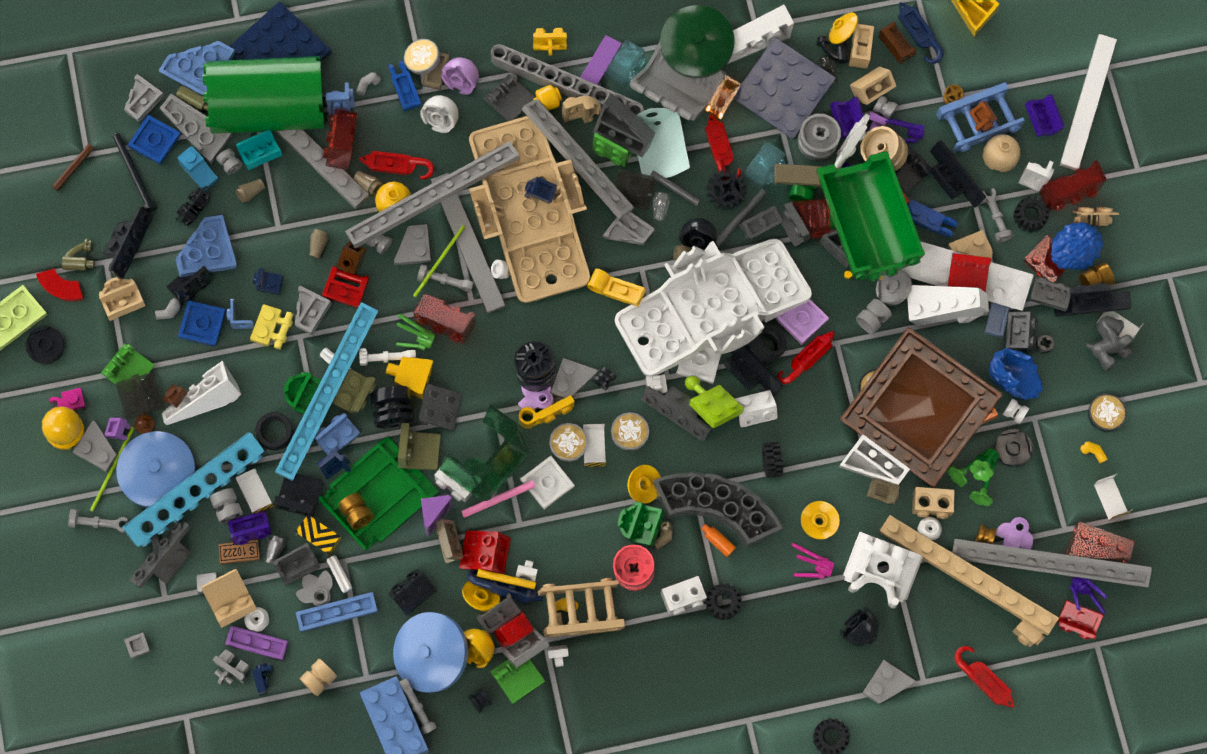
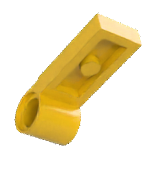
M600 269L594 270L587 284V288L595 293L637 307L646 292L644 287L611 277Z
M570 395L537 413L534 409L525 407L519 412V424L525 429H530L544 422L546 424L556 419L555 416L571 412L575 401ZM529 414L533 419L527 422L522 417Z

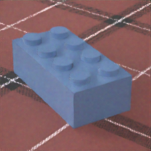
M397 676L360 692L385 754L429 753Z

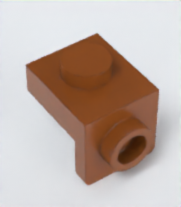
M982 101L969 112L977 124L975 127L976 131L989 130L997 120V117L986 101Z

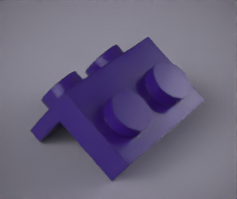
M1048 95L1040 100H1029L1025 103L1037 137L1052 136L1064 128V123L1053 95Z
M854 97L850 101L833 102L830 105L834 120L837 121L841 129L840 139H846L855 123L859 122L863 117L858 97Z
M266 511L227 521L234 545H243L253 539H264L272 534Z

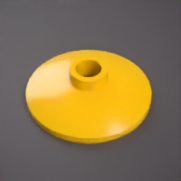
M855 13L844 14L835 20L829 33L831 43L840 44L853 34L858 25V16Z
M640 465L631 472L627 486L628 492L634 501L646 504L652 502L657 497L653 480L661 477L654 467Z
M812 502L804 508L801 514V526L804 532L814 539H827L839 527L838 512L827 502ZM816 519H821L823 523L818 525Z
M470 581L466 582L462 589L465 601L477 610L489 611L500 603L499 595L490 592L488 589L476 586Z

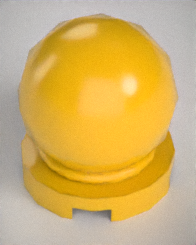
M64 406L54 407L46 413L42 420L44 436L54 448L59 450L72 449V447L79 443L85 433L84 424L78 414L73 409Z

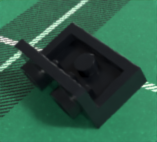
M417 569L416 571H411L404 581L395 584L388 595L407 616L437 590L426 575Z

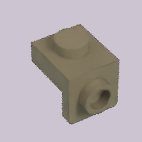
M872 478L866 497L885 504H895L900 495V486Z

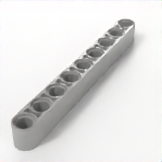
M497 44L491 49V62L496 67L544 87L547 85L557 87L560 94L567 97L590 96L597 100V97L602 96L605 100H597L602 108L612 93L631 111L639 113L644 111L642 104L507 46ZM500 53V54H502V55H504V56L501 57V58H498V57H496L495 55ZM519 61L520 64L514 65L512 62ZM530 68H536L537 71H536V72H531V71H529V69H530ZM547 75H552V76H554V78H553V79H547L546 76H547ZM564 82H569V83H571V85H570V86H564L563 83H564ZM586 89L588 93L583 94L580 90Z

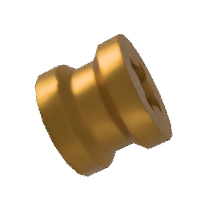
M955 84L948 86L943 95L944 103L947 105L962 99L963 89Z
M981 524L975 542L993 544L997 529H989Z

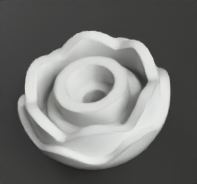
M926 517L920 521L917 530L930 540H937L941 535L942 526L937 519Z
M256 607L257 610L246 615L244 621L249 630L260 632L269 624V616L265 609Z

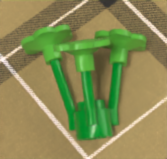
M988 448L984 453H979L965 468L957 469L955 466H951L947 470L951 480L960 487H964L967 483L964 475L970 469L973 477L976 480H983L985 484L980 492L973 491L969 498L978 505L989 507L993 503V499L987 495V488L994 474V469L997 467L996 462L999 459V454L996 450Z

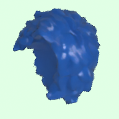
M1073 222L1065 225L1064 229L1057 232L1056 237L1052 240L1051 260L1054 264L1057 263L1059 269L1086 270L1087 266H1093L1096 258H1100V253L1104 246L1101 233L1098 232L1094 225L1084 222L1078 224Z
M1009 348L997 351L993 355L989 372L991 379L997 386L1013 397L1025 400L1038 398L1039 393L1042 392L1043 384L1041 379H1039L1040 374L1037 373L1038 365L1034 364L1032 356Z

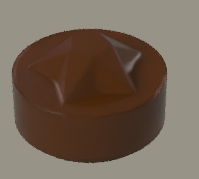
M141 415L135 420V428L141 435L153 432L155 422L149 415Z

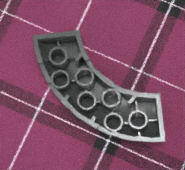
M689 472L684 474L676 473L653 480L654 489L668 520L687 515H698L714 519L731 529L741 540L745 549L771 538L783 529L775 514L761 501L760 497L754 495L743 485L722 478V476Z

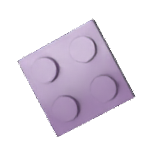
M809 300L807 303L775 319L802 345L829 320V317Z

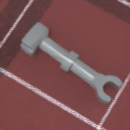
M992 188L990 191L991 196L986 195L983 201L989 205L993 214L991 217L999 229V232L994 235L997 243H1002L1013 238L1011 230L1006 229L1002 219L1003 214L999 212L996 204V191Z
M421 264L417 281L423 282L430 272L428 266ZM434 272L430 279L440 281V284L453 285L471 293L473 287L472 281L452 278L446 273L439 274Z
M71 509L68 527L75 528L77 524L93 526V528L108 527L117 529L120 533H126L119 525L122 522L128 523V519L121 517L117 520H106L96 516L94 518L79 517V510Z
M407 678L400 681L401 688L412 705V711L416 712L423 725L420 728L422 735L436 729L435 722H430L423 710L424 706L422 702L419 703Z

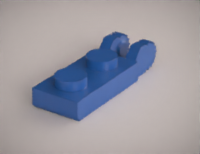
M403 60L399 61L401 74L396 75L392 64L388 65V69L403 111L406 112L420 107L421 101L410 73L407 71Z
M911 200L908 206L913 223L936 234L939 233L949 238L953 236L951 230L940 226L943 223L956 228L958 225L957 221L950 217H945V215L914 200Z

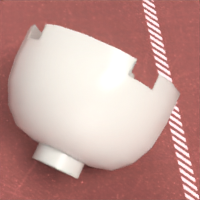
M441 95L428 99L420 111L423 122L426 125L429 123L434 126L431 129L440 133L450 132L459 118L456 104L448 97Z

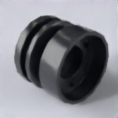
M540 341L524 343L517 349L514 355V364L519 384L531 392H540L552 386L557 374L552 349Z
M401 385L387 386L376 389L370 394L372 408L378 409L373 412V418H375L374 426L376 428L394 429L400 428L402 423L412 424L414 422V415L411 414L413 408L408 406L412 402L409 387Z

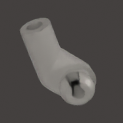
M371 72L362 77L356 93L364 96L368 85L371 83L377 85L381 80L380 76Z

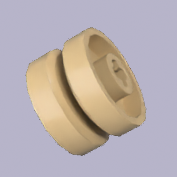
M885 126L875 127L868 131L860 145L861 155L865 161H867L870 155L888 151L895 171L902 167L908 156V146L905 140L891 128Z

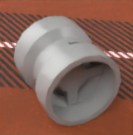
M882 95L874 106L873 111L876 113L881 112L884 118L890 119L898 104L888 102L887 97Z
M231 148L224 150L216 158L218 163L224 166V171L227 175L237 172L243 165L235 157V153Z
M381 234L366 244L376 248L377 252L383 255L390 247L392 239Z

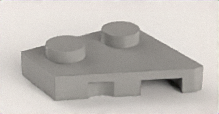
M137 74L134 78V87L130 90L129 100L126 102L124 110L129 116L140 123L163 99L164 94Z
M630 212L620 219L617 217L603 234V238L644 245L655 229Z
M427 224L408 226L394 259V265L431 262Z
M299 286L295 326L313 335L332 302Z
M563 358L551 390L552 396L561 399L570 395L573 397L594 375H597L598 370Z
M94 421L91 422L73 450L75 455L105 472H108L117 457Z
M883 660L862 694L875 703L880 704L913 685L915 680Z

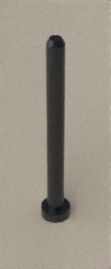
M114 133L113 139L145 204L144 208L149 213L155 211L157 205L151 201L120 134Z

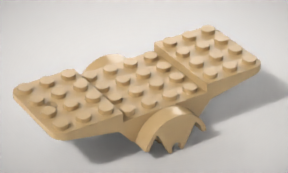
M528 116L472 132L469 136V143L475 160L509 141L520 157L519 160L482 179V185L469 189L484 240L499 236L518 300L522 303H530L586 286L590 280V273L577 234L573 214L587 210L584 204L578 177L574 173L571 159L556 163L546 136ZM535 177H540L557 185L552 202L548 204L534 197L526 198V183ZM547 276H556V283L548 284L546 282Z

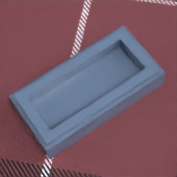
M991 302L984 334L998 338L1003 337L1010 307Z

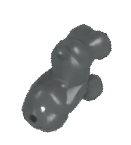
M1110 316L1101 318L1097 323L1098 333L1102 336L1103 340L1095 344H1086V347L1098 359L1104 372L1110 370L1116 363V360L1109 356L1110 354L1118 353L1122 359H1125L1134 352L1128 346L1134 339L1127 334L1119 337L1124 329V322Z

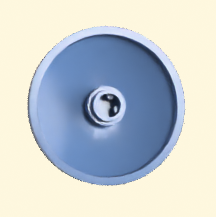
M159 431L144 433L131 440L122 450L116 468L117 480L124 494L132 502L145 508L151 506L196 472L194 457L185 442L173 434ZM177 497L174 500V504L179 502L182 498Z
M425 612L413 616L401 627L395 639L393 657L396 670L401 679L407 678L411 688L417 691L440 692L448 689L461 677L467 664L468 644L463 630L456 621L445 614Z

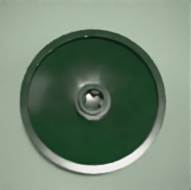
M703 5L687 6L673 13L664 24L660 37L661 52L666 63L678 74L689 78H706L721 71L731 59L734 50L733 29L726 17L719 11Z

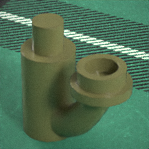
M85 238L83 243L71 248L62 257V269L86 271L87 268H94V260H87V257H74L82 250L85 253L92 251V240Z

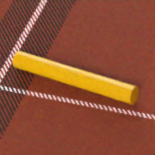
M478 569L477 577L535 589L536 582L482 569Z

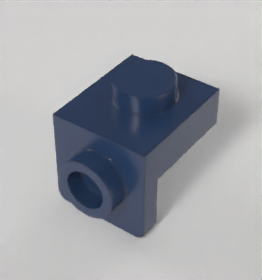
M333 450L316 463L327 480L342 468L347 473L351 471L347 465L350 463L344 454L339 455L336 450Z

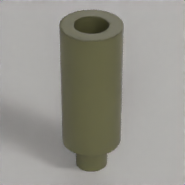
M183 85L178 89L176 93L177 98L200 111H208V103H204L203 96Z

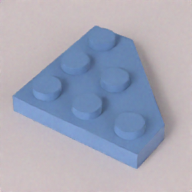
M216 41L210 45L198 46L185 52L168 55L159 72L203 96V91H207V86L203 85V64H206L207 61L231 60L236 51L224 43Z
M223 215L204 217L197 230L189 238L175 260L180 277L192 276L203 266L207 268L209 273L236 268L237 263Z

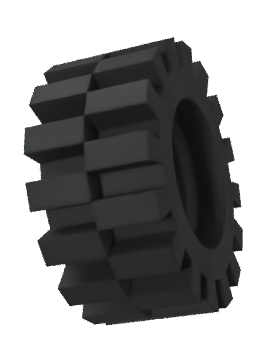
M1028 196L1027 199L1023 198L1014 210L1013 218H1016L1014 221L1015 224L1019 223V228H1024L1023 231L1026 232L1028 229L1029 233H1032L1033 230L1037 232L1048 221L1050 210L1046 208V202L1042 203L1043 199L1037 200L1036 196L1031 199V196ZM1028 208L1035 209L1038 212V219L1029 220L1026 218L1025 210Z
M779 442L763 443L762 460L766 477L783 476V461Z
M729 583L714 585L706 596V609L709 610L711 616H715V619L729 620L737 614L741 607L742 598L739 595L740 592L735 589V586H730ZM724 594L731 599V605L728 608L722 609L717 606L716 598L719 595Z
M828 718L823 720L814 730L813 743L822 754H839L846 749L850 741L848 727H845L844 722L838 721L839 719ZM827 730H835L838 733L839 740L836 744L830 745L824 740V733Z

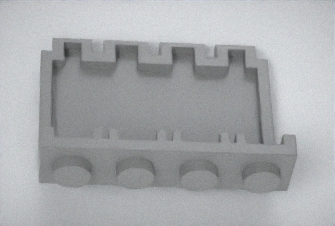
M659 41L646 67L632 78L629 85L633 90L646 94L645 96L649 99L662 103V106L674 113L678 112V115L695 121L708 107L718 91L726 72L721 70L706 78H689L680 75L666 63Z

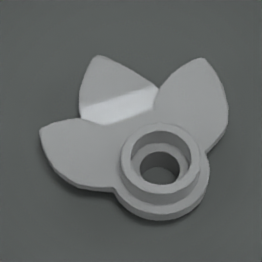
M326 570L321 573L319 578L312 574L302 577L303 589L296 592V596L301 602L313 603L315 606L325 605L330 602L331 595L329 591L333 586L331 575ZM323 594L325 596V598L322 601H319L317 599L318 595Z

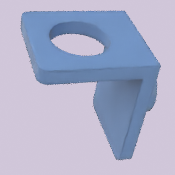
M230 299V309H227V320H230L232 329H254L252 320L235 321L234 299Z

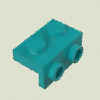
M270 129L236 144L248 170L282 156V152Z

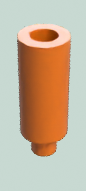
M705 524L701 528L706 533L704 537L726 557L736 549V546L714 526L710 528Z

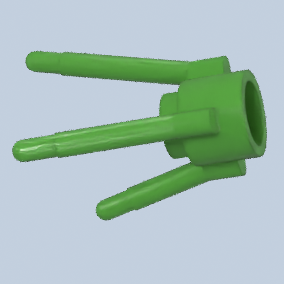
M398 314L399 318L420 330V332L397 323L398 327L418 335L416 342L419 344L397 342L396 346L417 348L423 351L425 348L430 349L435 334L407 317Z

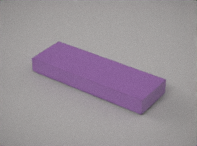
M605 35L580 78L598 85L621 48L622 43Z
M231 625L225 645L283 661L289 642Z

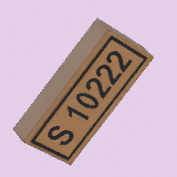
M252 540L243 545H234L233 543L219 544L220 564L260 561L259 541Z

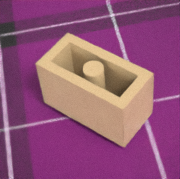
M879 66L850 84L854 97H858L859 102L868 105L895 88L896 83L891 71Z

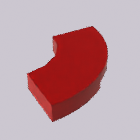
M55 269L36 274L41 286L52 296L63 301L75 302L84 300L78 281L62 279Z

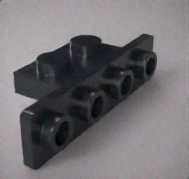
M942 140L938 141L930 152L939 164L932 167L930 173L951 200L964 194L974 208L979 206L986 198V195Z
M142 206L138 207L131 222L117 223L103 252L107 258H113L109 271L119 279H124L153 218Z
M1103 283L1070 287L1071 297L1066 312L1054 308V314L1058 317L1130 310L1131 293L1130 291L1111 293L1109 284Z
M746 345L731 351L732 356L723 363L748 391L761 384L767 391H771L772 396H775L783 387L781 381Z

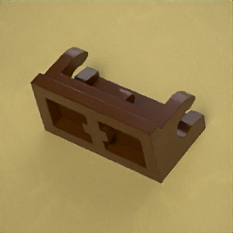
M892 22L880 30L878 37L901 65L916 55L917 52L916 48H912L899 32L897 24Z

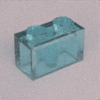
M625 40L607 67L606 76L626 86L628 81L631 82L632 78L635 77L637 67L641 68L646 59L644 57L645 50Z
M766 141L746 168L744 176L761 188L766 183L769 185L774 178V165L785 163V160H783L785 153Z

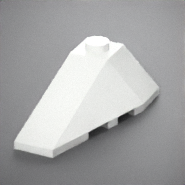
M223 361L203 374L202 377L204 379L197 386L193 384L188 388L189 392L177 408L169 406L162 413L166 425L226 406L238 399L241 395L239 386Z

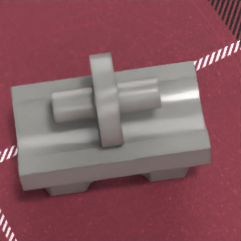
M225 650L219 657L215 656L212 660L217 666L225 670L222 672L217 669L214 673L220 677L217 682L220 685L224 682L231 685L234 682L229 675H232L244 684L247 679L245 676L250 666L240 660L235 668L230 666L229 664L235 658V655L228 650Z

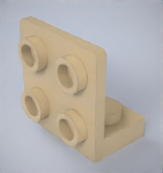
M237 569L201 586L221 628L257 610Z

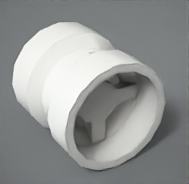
M1012 398L1003 415L1012 417L1014 422L1020 424L1029 408L1025 405H1019L1018 401Z

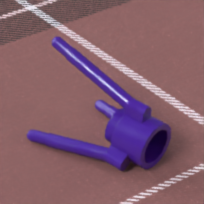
M894 118L885 120L886 123L907 128V136H910V138L904 139L906 143H917V139H923L924 125Z
M1074 577L1071 581L1070 589L1073 593L1077 610L1081 609L1077 592L1082 595L1088 593L1101 613L1105 614V610L1091 592L1090 586L1106 599L1107 596L1090 579Z

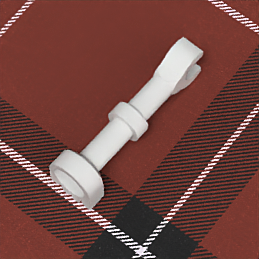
M366 348L359 349L360 366H367L368 362L372 361L389 363L391 360H401L402 357L416 358L415 350L398 353L383 351V353L367 354Z

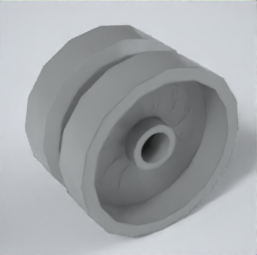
M814 114L803 121L797 138L800 152L806 158L813 161H823L830 158L835 153L841 137V129L837 121L826 114Z

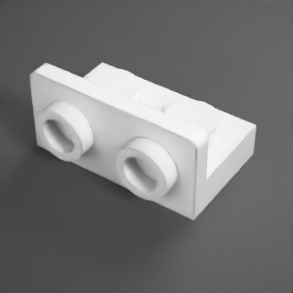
M1050 161L1046 169L1042 168L1039 164L1029 162L1018 183L1039 192L1041 187H1046L1054 172V169L1051 168L1054 162Z

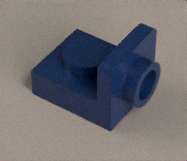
M535 177L526 183L525 197H534L549 204L553 200L557 185L540 177Z
M259 268L258 273H255L253 278L256 290L280 294L283 275L264 272L263 268Z
M264 663L257 665L256 669L252 670L259 696L267 694L266 688H269L267 676L263 677L262 675L274 672L272 665Z

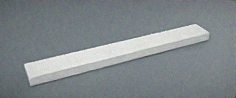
M1102 34L1098 35L1060 166L1075 171L1079 169L1117 39Z

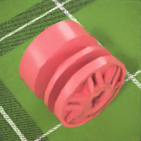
M628 545L619 550L614 557L613 569L616 580L625 589L632 591L642 590L652 582L655 574V565L652 555L646 548L640 545ZM632 566L635 568L636 566H638V572L634 571L633 573H631L630 567Z

